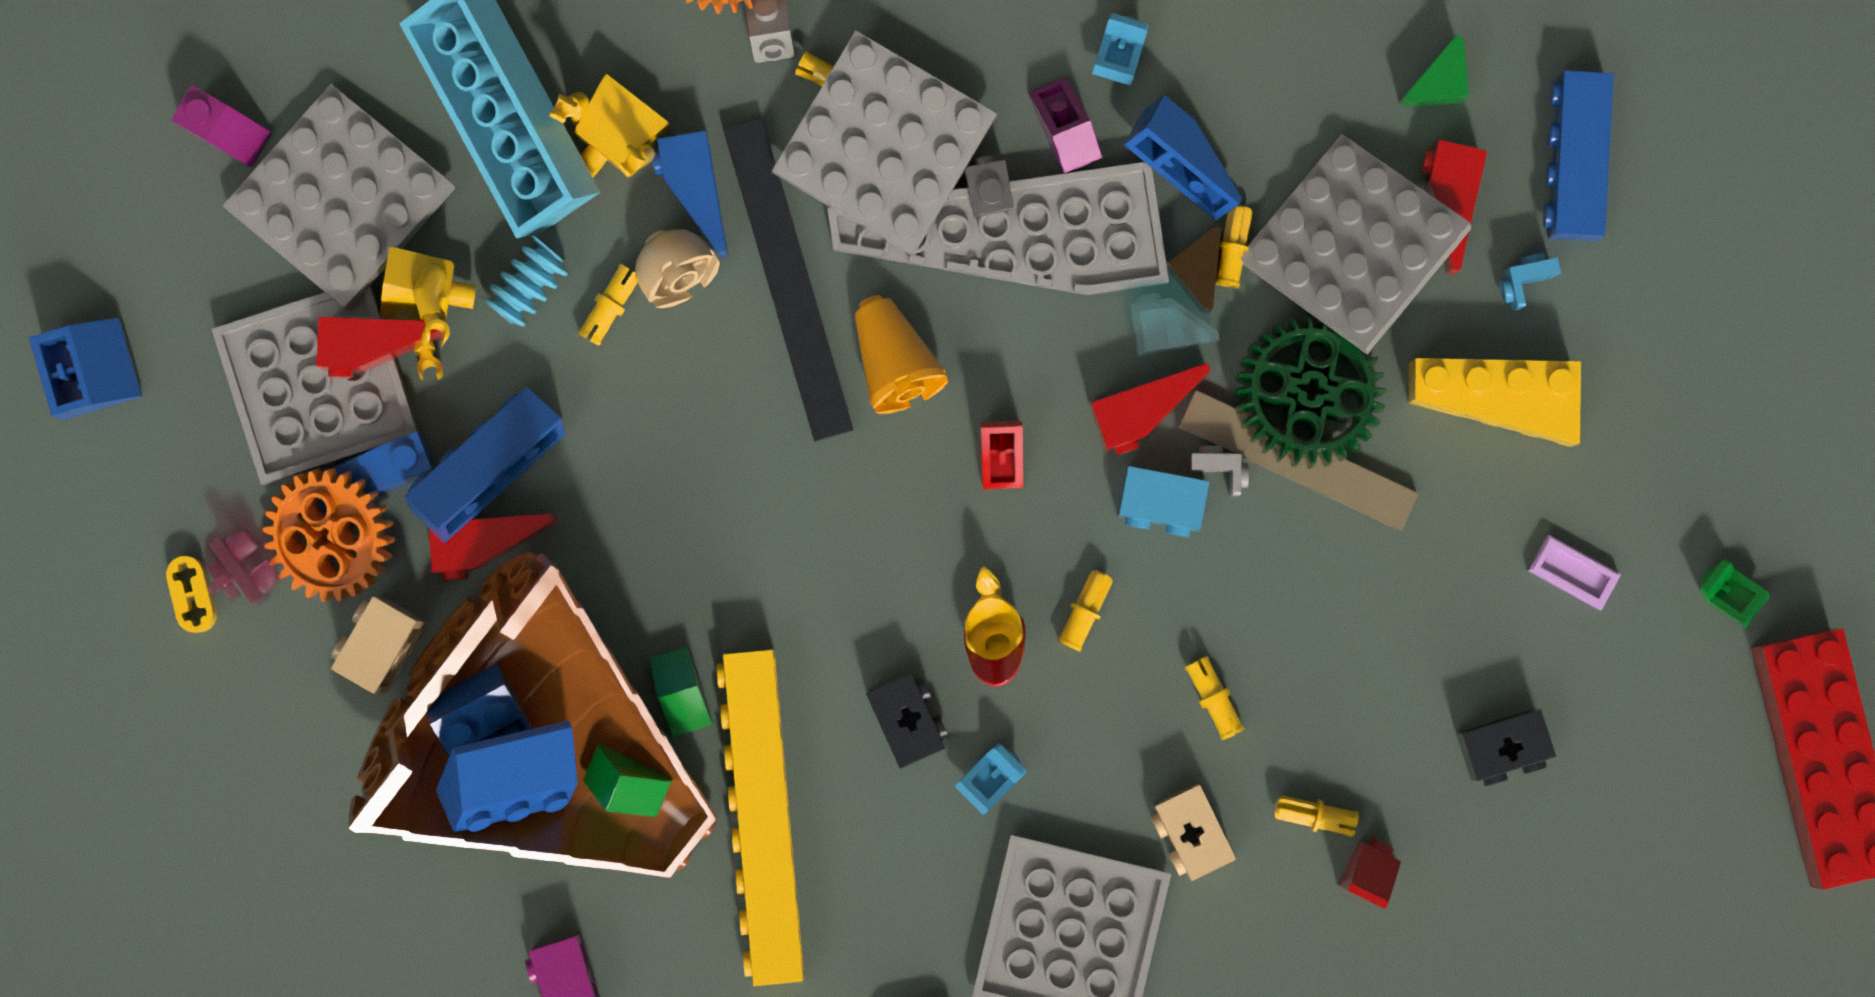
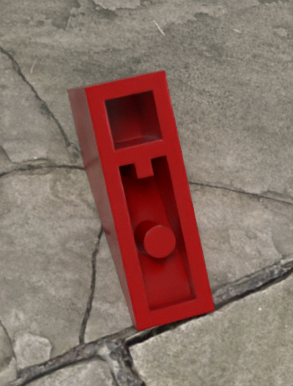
M1439 140L1432 150L1426 149L1423 157L1421 173L1427 174L1424 185L1425 190L1429 195L1470 222L1471 225L1487 151ZM1469 232L1444 261L1447 274L1455 275L1461 270Z
M318 317L316 367L328 370V377L353 378V371L365 372L423 346L421 334L425 328V322L416 320ZM431 329L429 342L442 337L441 331Z
M1206 363L1092 402L1089 406L1105 452L1115 449L1118 456L1139 449L1138 441L1144 439L1211 371L1209 364Z
M540 514L473 519L445 544L429 529L431 570L433 573H443V580L468 579V571L482 569L556 525L557 515Z

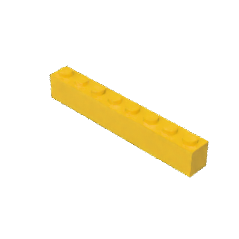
M775 650L723 654L724 663H717V679L719 688H726L728 704L720 705L721 722L723 729H730L731 745L724 746L726 770H734L735 786L728 787L730 812L737 811L739 827L732 828V843L734 853L741 852L743 869L735 870L737 893H745L746 910L739 911L741 935H749L750 951L743 952L745 977H753V986L802 982L805 976Z

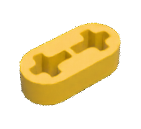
M180 556L168 565L166 571V579L176 619L179 625L186 631L192 633L205 632L215 624L217 619V609L205 565L199 559L191 556ZM185 563L188 568L196 569L197 575L191 577L190 580L192 592H189L185 581L177 579V574L183 571L182 565ZM191 597L195 598L198 608L206 609V615L201 617V625L197 626L196 621L187 619V613L193 611Z

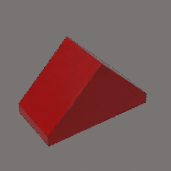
M1022 421L981 422L980 441L983 490L1023 488Z

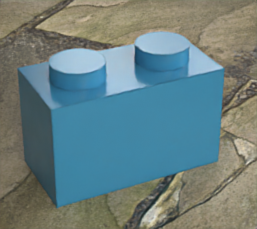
M1128 466L1125 472L1117 516L1126 518L1125 526L1149 530L1150 523L1165 525V533L1189 538L1190 531L1198 532L1201 530L1210 482Z

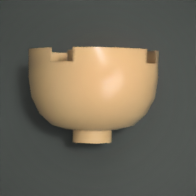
M685 229L660 230L650 235L645 241V245L636 260L635 274L637 282L650 304L652 302L656 308H667L693 297L687 290L700 282L705 288L717 274L720 262L701 236Z

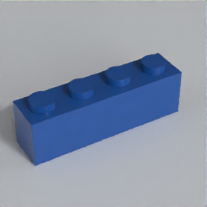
M1565 70L1557 77V82L1552 81L1549 103L1550 106L1556 107L1555 122H1550L1548 126L1547 145L1553 147L1552 163H1547L1545 171V186L1551 187L1550 203H1545L1543 209V227L1549 228L1548 239L1597 242L1605 237L1613 73Z
M528 387L519 394L511 395L504 401L500 411L489 421L481 422L473 429L470 438L458 449L453 448L441 458L439 466L427 476H421L412 483L408 493L405 495L411 512L445 544L566 435L561 418Z

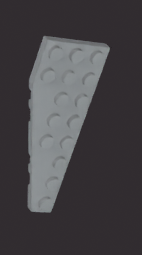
M1145 162L1010 181L1014 210L975 218L968 188L952 190L914 256L836 210L827 208L834 251L1082 295H1094L1169 283L1153 171Z

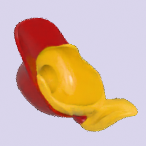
M982 567L976 579V589L981 597L970 609L965 619L964 645L970 666L978 679L990 686L1000 687L1007 684L1016 675L1020 667L1022 656L1025 652V624L1018 610L1001 597L1002 590L998 579L988 568Z

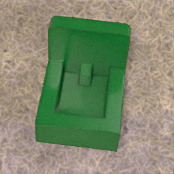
M1725 558L1718 566H1711L1702 577L1700 583L1702 586L1700 592L1705 602L1743 628L1749 625L1770 598L1768 591L1735 570L1732 563Z

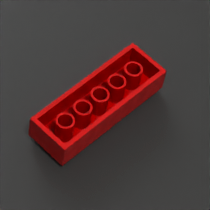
M1829 628L1751 647L1810 887L1826 890L1875 878V752L1844 628Z

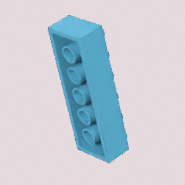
M429 0L399 23L516 239L546 231L600 193L564 124L548 116L550 111L554 109V106L496 0Z

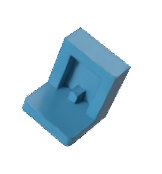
M1111 13L1092 74L1131 86L1149 25L1129 16Z
M1545 253L1520 258L1521 265L1510 267L1503 272L1504 279L1499 280L1500 293L1503 302L1510 303L1511 311L1520 310L1526 306L1523 284L1551 279L1561 274L1558 257L1546 260Z
M997 743L954 787L982 815H985L1027 773V770L1021 765L1019 757L1012 750L1004 748L1000 743Z

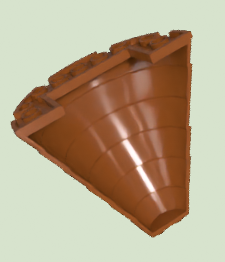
M531 552L521 554L509 560L485 578L479 592V599L476 601L466 597L423 650L408 673L411 679L406 687L407 696L404 700L397 698L391 701L372 738L357 779L363 783L361 789L363 795L362 797L355 795L351 799L348 818L349 829L357 834L358 832L402 836L403 840L510 852L513 857L565 862L567 865L613 869L670 878L676 870H681L685 867L691 857L692 849L701 838L705 839L711 834L717 822V815L691 774L685 771L664 732L657 727L637 690L629 683L610 648L602 641L583 606L574 597L557 564L542 553L536 556ZM498 663L516 692L533 728L569 720L573 732L578 784L569 803L558 811L546 812L543 810L531 813L519 821L509 822L508 820L491 823L480 831L471 832L467 829L453 833L436 792L449 759V754L432 729L427 710L442 692ZM601 743L673 779L660 812L656 817L605 811L583 782L598 744Z

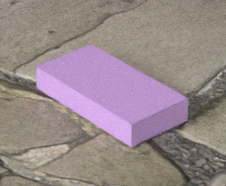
M1546 535L1527 570L1597 610L1603 609L1621 576L1620 573L1551 535Z

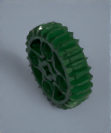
M1310 316L1306 317L1300 329L1295 318L1288 321L1287 332L1284 331L1280 324L1274 325L1272 328L1274 339L1266 332H1263L1258 339L1263 348L1253 343L1247 349V352L1254 360L1244 357L1239 363V366L1247 370L1248 373L1239 372L1234 380L1245 385V387L1238 388L1233 392L1234 398L1245 399V402L1235 409L1236 414L1248 413L1249 416L1241 424V428L1245 429L1254 426L1256 429L1250 441L1253 443L1264 438L1266 443L1263 446L1262 453L1265 454L1275 447L1278 449L1276 455L1277 462H1280L1286 454L1292 455V467H1296L1302 457H1305L1308 469H1312L1316 465L1317 457L1321 458L1324 467L1330 466L1333 453L1340 462L1344 461L1348 456L1345 447L1353 453L1358 452L1361 449V445L1357 438L1366 442L1372 437L1371 432L1365 426L1376 428L1380 424V420L1373 416L1372 413H1380L1384 410L1385 404L1375 401V398L1381 397L1386 393V388L1375 387L1374 383L1383 378L1384 373H1372L1370 370L1378 361V357L1365 359L1363 351L1356 348L1334 330L1332 332L1328 331V326L1323 322H1320L1317 328H1313ZM1299 343L1294 366L1268 362L1278 351ZM1308 346H1321L1326 352V361H1314L1309 356ZM1338 354H1341L1350 363L1358 380L1334 376ZM1302 371L1305 372L1302 373V375L1299 378H1297ZM1264 375L1274 377L1278 381L1279 391L1275 393L1265 391L1261 387L1260 377ZM1306 385L1312 386V393L1316 395L1312 401L1308 400L1307 393L1302 391ZM1342 393L1353 394L1359 402V408L1357 410L1346 409L1340 401V395ZM1261 405L1285 410L1281 433L1269 423L1262 411ZM1320 407H1323L1316 415L1315 412H1317ZM1325 419L1341 423H1351L1339 436L1320 443ZM1302 423L1310 429L1311 439L1309 441L1298 440L1292 432L1293 424Z

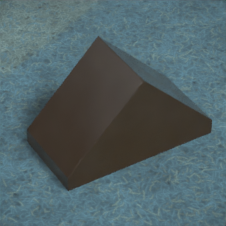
M1213 226L1167 264L1168 272L1198 309L1204 313H1210L1214 304L1221 227Z

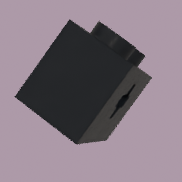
M910 673L866 693L900 769L945 749L942 740L949 738V735L939 715L931 718L925 703L932 700L922 677L914 680ZM908 707L912 713L919 711L921 718L916 721L918 729L910 731L908 726L900 727L898 720L903 717L901 709Z
M1533 708L1456 733L1470 779L1477 782L1483 780L1484 786L1508 780L1506 772L1522 768L1524 774L1548 767L1546 760L1556 757L1541 709ZM1503 739L1516 745V749L1510 751V759L1508 756L1499 755L1498 749L1504 746Z

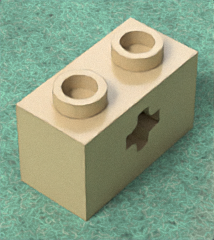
M1196 783L1153 804L1156 814L1150 816L1160 838L1169 837L1175 851L1168 855L1179 876L1186 873L1188 878L1193 881L1236 860L1200 784ZM1187 823L1194 828L1200 827L1201 832L1196 834L1198 842L1193 845L1187 839L1181 841L1180 838L1185 833L1183 825Z

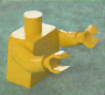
M608 74L602 79L591 101L582 92H575L567 97L559 94L554 109L548 115L561 123L566 121L567 116L571 117L576 127L575 134L588 145L580 156L593 178L606 161L623 172L627 178L632 176L653 160L655 152L652 146L657 142V139L662 138L671 129L668 121Z
M389 247L383 281L380 316L381 318L425 322V328L421 334L423 346L414 349L416 356L420 358L417 363L419 378L424 380V370L428 367L437 368L436 376L439 380L443 377L444 373L441 362L433 354L435 352L434 342H429L430 330L438 329L441 331V347H443L450 335V327L446 323L448 305L473 309L476 284L452 281L455 265L452 261Z

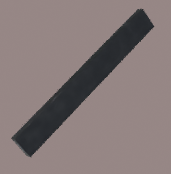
M759 118L724 128L723 132L814 442L854 431L780 177L772 173L776 164L763 119Z

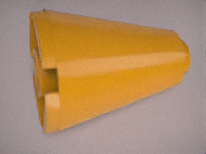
M875 295L863 300L859 304L860 309L856 311L854 316L869 402L873 409H875V412L878 414H889L911 407L909 400L921 395L923 401L941 391L948 383L945 369L892 299H882L881 295Z

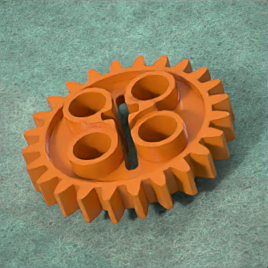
M320 468L309 471L308 476L305 473L299 474L294 477V483L291 481L281 486L284 494H278L271 498L278 508L265 512V515L274 521V524L263 528V532L273 535L274 539L264 545L265 549L276 550L277 555L270 561L271 565L282 563L284 569L279 575L280 579L291 575L294 577L291 586L292 590L305 585L306 597L310 598L319 592L321 602H326L332 599L333 596L339 602L348 598L349 594L355 597L363 593V587L367 589L376 584L374 576L377 577L386 572V569L380 562L392 558V554L383 547L395 542V538L384 534V529L392 526L393 521L382 520L380 516L388 507L387 505L375 506L373 503L378 496L377 490L368 494L363 492L366 486L365 479L351 484L352 472L350 471L341 474L339 477L336 468L325 470L324 473H322ZM319 498L326 504V515L318 507ZM351 522L358 526L360 531L359 539L350 530ZM299 531L302 532L306 537V547H304L299 542ZM331 555L335 556L340 564L339 571L332 567L330 562Z

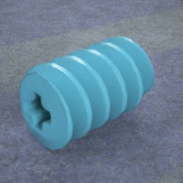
M533 235L532 240L537 249L534 250L526 246L521 248L527 261L511 260V265L516 274L513 275L504 271L500 273V277L506 286L503 288L494 284L490 285L489 288L495 299L491 300L480 297L509 323L525 327L527 323L521 312L526 311L532 314L537 312L532 299L535 298L544 302L548 299L542 287L544 285L553 289L558 287L553 274L557 273L563 276L569 274L563 264L564 261Z

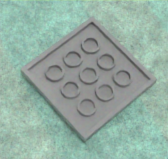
M855 30L774 166L772 173L914 256L963 174L965 167H967L995 120L997 113Z
M330 84L225 202L223 207L348 311L386 268L389 247L403 249L453 192L455 187L398 138Z
M1341 134L1247 246L1249 249L1244 251L1241 260L1243 265L1361 351L1368 354L1472 228L1470 222Z
M372 284L348 311L323 292L211 329L261 485H267L368 452L378 446L418 431L395 358L365 372L353 371V378L350 379L328 377V370L316 367L318 317L383 319L380 316V309Z
M1010 834L972 997H1142L1171 873Z

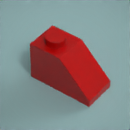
M1373 838L1369 845L1358 841L1338 886L1386 909L1401 864L1400 860L1391 857L1395 849Z

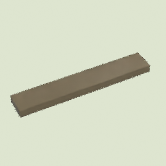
M1197 390L1194 392L1179 424V429L1213 445L1223 446L1224 450L1233 454H1242V458L1394 529L1403 530L1419 493L1346 459L1340 462L1334 454H1332V464L1328 467H1324L1320 457H1317L1316 465L1312 469H1308L1305 457H1302L1296 467H1292V455L1286 454L1280 462H1277L1276 455L1278 449L1275 447L1265 454L1262 453L1263 446L1266 443L1264 438L1253 443L1250 441V438L1256 431L1254 426L1245 429L1241 428V424L1249 417L1248 414H1236V408ZM1274 427L1279 433H1281V429Z

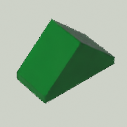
M1457 34L1404 96L1399 102L1405 108L1460 104L1469 97L1464 39Z
M687 646L650 658L649 662L657 698L673 737L712 725V719L689 647Z
M601 743L597 745L583 779V782L605 811L656 817L659 814L673 779Z

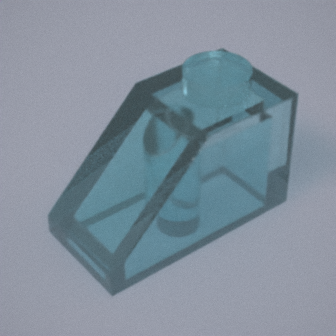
M1160 293L1137 296V303L1130 304L1128 307L1136 357L1216 344L1220 340L1217 330L1172 298L1161 299Z

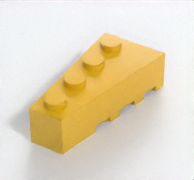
M1415 358L1409 362L1408 403L1572 447L1580 444L1581 361Z

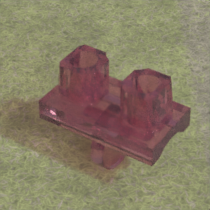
M248 530L239 531L228 538L217 537L209 543V546L228 570L225 573L218 562L208 567L209 572L215 579L207 588L212 596L224 591L230 601L233 602L241 596V593L233 584L236 582L252 604L258 603L260 605L270 598L267 592L281 580L280 574L268 560L252 571L248 568L243 559L259 548Z

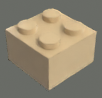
M373 596L370 602L364 600L356 610L352 618V622L356 623V626L349 638L343 636L335 646L331 654V658L335 660L331 670L373 694H384L389 692L429 622L388 598Z

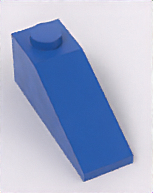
M1163 95L1141 112L1124 144L1128 149L1214 220H1218L1240 204L1242 197L1197 122L1166 95Z
M706 131L657 139L659 150L654 151L655 156L653 158L655 174H663L667 186L720 258L728 257L712 155Z
M416 431L378 446L334 468L337 470L338 477L345 472H352L351 484L365 479L366 486L363 492L368 494L377 490L378 496L411 484L421 476H427L437 465L425 435ZM319 498L318 504L321 512L326 515V504Z

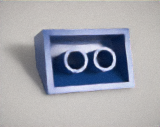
M569 720L454 747L436 789L453 833L467 829L471 832L480 831L491 823L503 820L515 822L527 817L531 813L543 810L555 812L564 808L569 803L578 784L573 732Z

